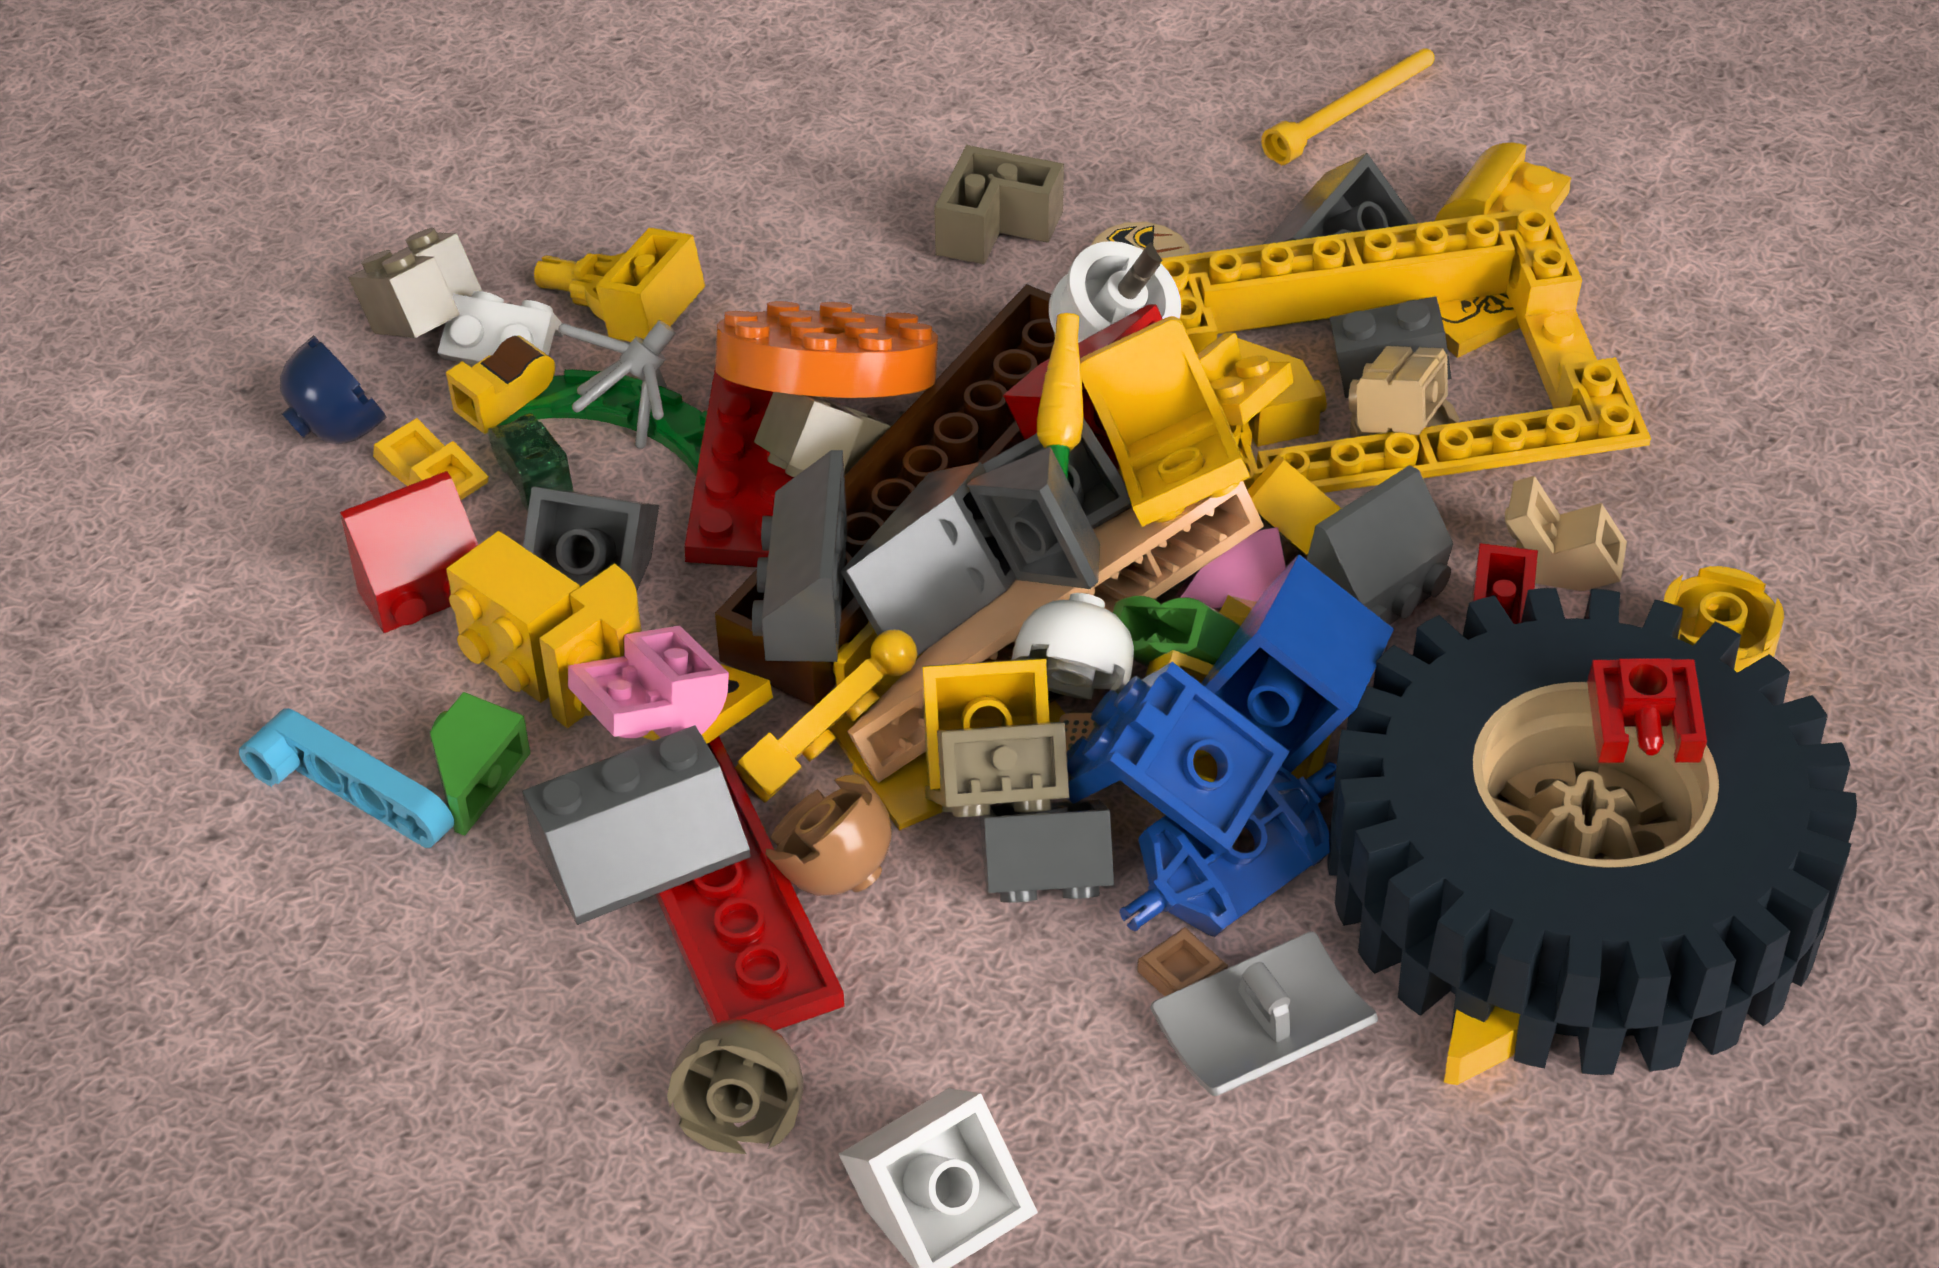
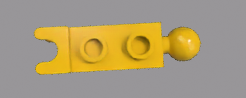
M896 629L886 630L877 635L872 642L870 659L867 658L781 738L777 740L769 732L738 760V765L735 769L739 777L764 803L796 776L801 768L797 761L801 755L811 762L836 739L830 729L838 721L847 715L855 722L880 699L873 689L877 687L882 679L887 675H903L912 669L916 663L918 653L916 644L910 635Z

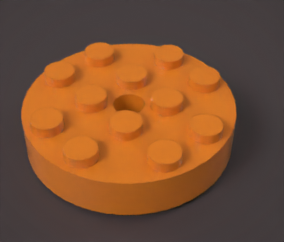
M772 301L767 303V311L725 312L724 319L717 324L715 371L724 379L740 385L766 391L804 396L869 398L915 393L932 387L936 382L938 335L932 331V326L918 323V316L915 314L896 312L887 313L885 317L852 312L851 304L842 302L820 303V311L799 310L800 305L798 303Z

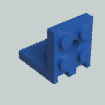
M1171 662L1143 679L1134 676L1121 692L1117 693L1111 690L1098 703L1091 715V719L1097 723L1087 739L1079 738L1066 753L1069 798L1067 799L1074 804L1120 780L1220 855L1231 849L1290 751L1174 662ZM1197 750L1206 751L1215 759L1218 772L1214 782L1205 781L1196 773L1193 766V758Z

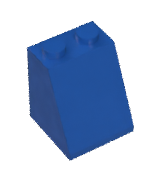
M1299 554L1263 592L1201 684L1290 751L1282 766L1291 773L1356 710L1376 668V662L1382 656L1394 628Z

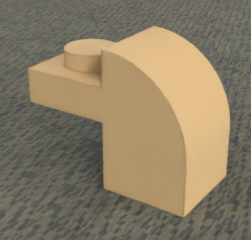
M1535 476L1514 481L1510 504L1505 510V522L1513 539L1517 540L1516 548L1538 550L1535 584L1586 591L1621 581L1627 541L1602 503L1560 515Z

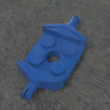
M1328 762L1306 780L1303 776L1297 779L1281 765L1244 826L1254 838V850L1250 853H1241L1231 847L1228 852L1218 855L1166 815L1146 828L1138 840L1149 887L1147 892L1120 909L1123 921L1140 912L1127 924L1128 928L1132 931H1137L1145 923L1164 911L1171 913L1205 934L1216 937L1227 926L1309 867L1318 864L1330 853L1329 830L1318 804L1324 796L1334 790L1335 776L1329 780L1326 779L1336 771V764Z

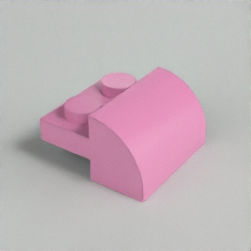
M681 626L624 634L623 657L568 665V688L613 737L639 738L653 730L662 738L696 725L702 735L717 719L724 706L728 692L729 672Z

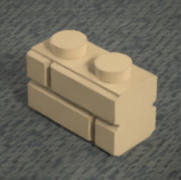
M1386 346L1373 363H1366L1360 380L1353 379L1349 388V409L1351 413H1357V426L1361 432L1387 433L1392 428L1394 433L1403 432L1419 435L1448 396L1447 354L1443 348L1419 347L1416 352H1413L1411 347Z

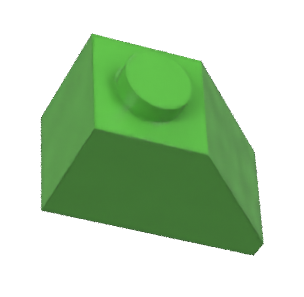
M463 692L448 711H443L439 714L432 726L430 735L447 806L454 818V832L465 836L531 752L523 715Z

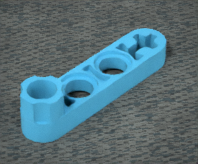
M284 708L239 748L242 762L251 770L255 778L270 787L275 783L279 784L296 770L424 848H431L454 826V818L451 811L435 793L292 709Z

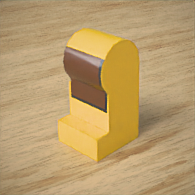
M522 336L509 337L499 345L493 355L487 356L474 366L470 367L461 361L446 371L453 411L483 434H486L547 389L555 374V362L550 356Z

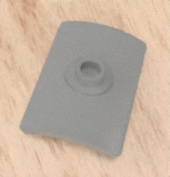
M1315 932L1305 933L1154 1001L1150 1007L1161 1030L1179 1059L1198 1083L1212 1096L1228 1092L1378 1021L1376 1011L1344 979Z

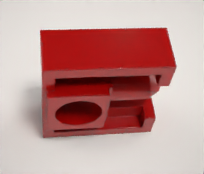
M1694 659L1592 660L1587 685L1598 763H1624L1629 745V735L1625 734V727H1636L1638 747L1649 756L1658 754L1664 745L1662 726H1669L1671 719L1676 746L1674 752L1675 763H1701L1707 744Z

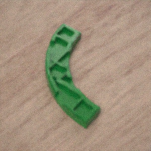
M565 369L564 375H555L547 389L496 427L526 420L575 418L611 423L637 432L642 380L625 375L582 411L574 412L572 404L581 397L577 393V388L601 371ZM658 386L664 415L662 419L657 420L653 417L652 410L650 411L647 436L675 453L688 465L696 476L707 411L701 412L684 402L681 394Z

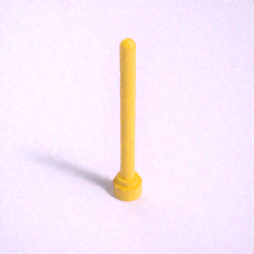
M1427 48L1420 49L1298 123L1281 121L1262 134L1261 144L1264 153L1282 166L1288 164L1302 155L1308 139L1431 66L1434 62L1433 52Z

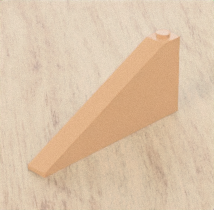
M1119 468L1117 471H1118V473L1120 474L1121 478L1123 479L1121 470H1120V468ZM1241 481L1238 487L1227 495L1218 498L1206 497L1187 506L1179 516L1167 522L1157 523L1154 521L1142 527L1133 508L1126 510L1093 529L1100 542L1098 583L1091 589L1016 579L1006 592L929 647L916 660L912 669L903 674L848 731L873 778L879 783L926 752L922 666L1011 660L1020 629L1032 612L1052 601L1069 600L1070 595L1073 593L1090 594L1102 599L1105 602L1104 608L1112 613L1115 603L1127 597L1146 596L1156 599L1264 527L1244 482Z

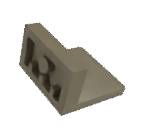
M1048 722L937 731L941 789L930 790L929 786H925V797L942 805L943 812H953L954 817L990 815V804L1002 803V807H1014V812H1039L1051 810V799L1069 798L1065 723Z

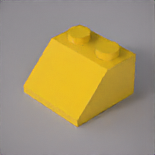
M1046 658L922 666L927 776L930 790L941 789L938 730L1050 722Z

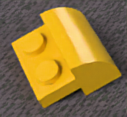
M1519 143L1496 144L1480 155L1440 209L1434 221L1549 205L1555 214L1569 194L1571 177L1552 171L1544 166L1524 162L1527 145Z
M613 564L569 594L573 615L539 638L552 717L566 728H569L584 716L593 715L568 688V665L623 657L624 634L642 632L636 587L630 576L616 564Z

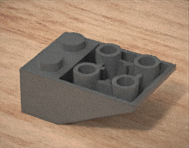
M981 462L928 473L840 571L876 634L879 635L886 630L893 629L904 631L915 642L918 655L1006 592L1017 579L967 486L972 479L986 473Z

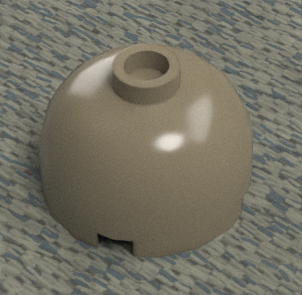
M746 1019L718 1022L697 1032L676 1059L667 1092L669 1106L671 1107L673 1103L675 1110L680 1115L679 1126L689 1138L709 1150L747 1154L739 1142L763 1144L770 1142L768 1149L780 1144L795 1126L803 1094V1076L799 1058L783 1036L765 1024ZM754 1115H756V1118L752 1119L751 1121L747 1122L739 1128L734 1124L748 1121L752 1117H754Z

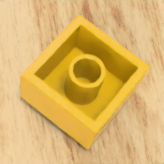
M498 530L446 568L451 590L449 601L455 612L459 632L457 642L463 654L475 664L485 663L499 674L502 681L515 692L523 690L542 703L549 695L539 638L573 615L569 594L578 589L580 585Z

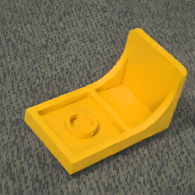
M1174 316L1166 317L1080 358L1082 382L1113 447L1132 508L1142 527L1154 521L1157 523L1170 521L1179 516L1187 506L1206 497L1218 498L1227 495L1235 490L1241 481L1250 477L1223 409L1179 318Z

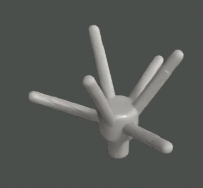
M658 320L644 339L636 336L631 343H627L582 328L561 324L558 329L561 334L623 353L617 362L577 388V393L581 397L572 404L573 411H582L630 372L642 380L635 446L638 449H643L646 446L650 411L652 410L653 417L657 420L662 419L664 415L658 386L667 388L659 370L666 358L661 352L676 332L667 324Z

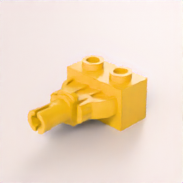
M648 228L629 250L613 256L588 253L577 262L545 255L542 257V261H538L534 268V280L539 288L570 292V297L574 304L589 307L596 317L605 321L609 337L632 342L636 336L644 339L658 320H661L670 327L705 288L694 236L692 234Z

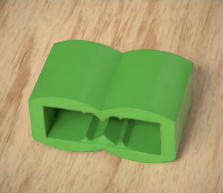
M1131 596L1116 602L1113 613L1118 616L1130 631L1134 645L1133 660L1147 668L1150 661L1172 650L1214 665L1241 626L1203 602L1193 598H1176L1161 604L1150 597Z

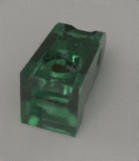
M532 413L520 416L515 421L503 426L496 425L488 428L489 440L494 456L503 472L508 474L518 489L521 502L527 512L532 487L574 491L567 454L543 423L539 422Z

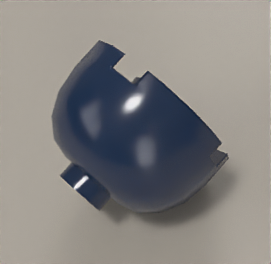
M313 335L286 361L280 375V392L289 408L282 415L302 438H305L312 432L326 443L341 445L360 439L387 418L373 398L368 399L364 395L365 392L355 377L322 342L318 341L316 336Z

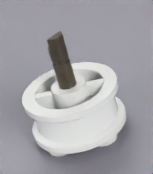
M1108 241L1096 243L1084 249L1073 261L1068 274L1059 281L1051 294L1049 318L1053 331L1056 332L1058 314H1076L1079 316V343L1148 304H1156L1163 319L1169 316L1180 318L1181 299L1178 288L1172 276L1161 264L1162 259L1153 244L1150 242L1142 250L1130 244Z

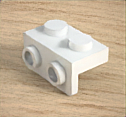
M482 291L473 292L472 297L453 294V300L460 315L445 323L437 354L442 359L457 362L463 361L467 364L475 365L487 356L493 355L499 345L507 338L520 335L549 355L553 336L563 337L564 335L558 330L559 326L563 323L553 313V309L550 306L537 301L524 300L521 306L504 303V300L499 296Z

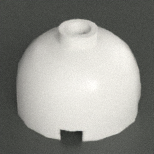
M1073 593L1070 595L1069 600L1052 601L1032 612L1020 629L1011 660L1046 658L1049 691L1075 698L1092 700L1094 688L1110 689V691L1114 690L1119 693L1130 681L1134 645L1130 631L1116 614L1104 608L1105 602L1102 599L1090 594Z

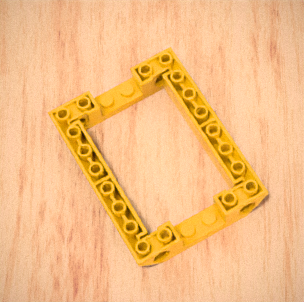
M1550 205L1161 258V264L1172 276L1178 288L1181 299L1179 319L1187 332L1196 354L1215 341L1217 334L1328 319L1355 311H1364L1437 296L1438 303L1506 293L1517 314L1518 324L1553 406V409L1425 427L1419 435L1388 432L1258 451L1257 462H1255L1251 450L1252 432L1249 423L1229 425L1250 475L1249 478L1243 480L1247 490L1277 455L1286 460L1319 490L1327 493L1379 485L1409 465L1418 469L1423 478L1648 446L1650 444L1651 436L1617 358L1597 360L1576 312L1582 278Z

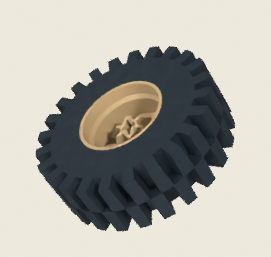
M1557 588L1530 589L1527 591L1522 619L1519 624H1513L1496 596L1482 598L1468 604L1463 635L1443 617L1438 615L1417 627L1413 655L1393 645L1377 660L1373 688L1366 687L1356 710L1348 716L1347 730H1341L1329 836L1330 853L1327 859L1328 874L1337 876L1334 903L1343 926L1361 923L1358 953L1374 974L1401 962L1398 999L1415 1013L1421 1016L1450 991L1455 994L1451 1035L1456 1009L1482 1022H1486L1495 1006L1520 1014L1514 1055L1515 1062L1545 1069L1554 1033L1578 1036L1582 1074L1590 1075L1614 1074L1623 1040L1626 1036H1634L1650 1072L1666 1070L1680 1065L1690 1030L1711 1055L1725 1051L1738 1043L1747 1014L1763 1026L1768 1024L1783 1010L1791 983L1802 987L1813 968L1852 844L1849 843L1857 813L1856 793L1844 792L1850 769V761L1842 742L1821 744L1828 715L1813 695L1783 703L1790 671L1776 658L1768 654L1739 672L1734 670L1741 635L1729 627L1715 621L1692 646L1678 639L1683 608L1671 603L1655 599L1643 627L1619 623L1620 592L1591 589L1584 619H1565ZM1694 659L1707 744L1701 763H1675L1674 752L1676 746L1672 719L1669 726H1662L1664 745L1658 754L1649 756L1638 747L1636 727H1625V734L1629 735V745L1624 763H1598L1587 685L1592 660ZM1506 801H1509V802H1511L1514 806H1512V805H1510V804H1508V803H1505V802H1506ZM1652 820L1655 822V824L1644 825ZM1563 848L1568 852V854L1560 852L1557 849ZM1600 852L1605 854L1603 858L1595 859L1596 854Z

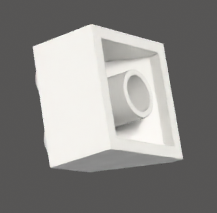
M948 1088L839 1153L840 1159L865 1210L912 1268H950L1038 1213L981 1093Z

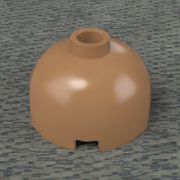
M858 774L844 775L834 779L841 789L827 797H824L818 789L807 795L787 813L770 836L777 845L776 850L766 848V856L785 877L805 892L815 896L839 895L849 890L860 892L872 885L882 872L880 864L888 853L892 838L889 813L877 793Z

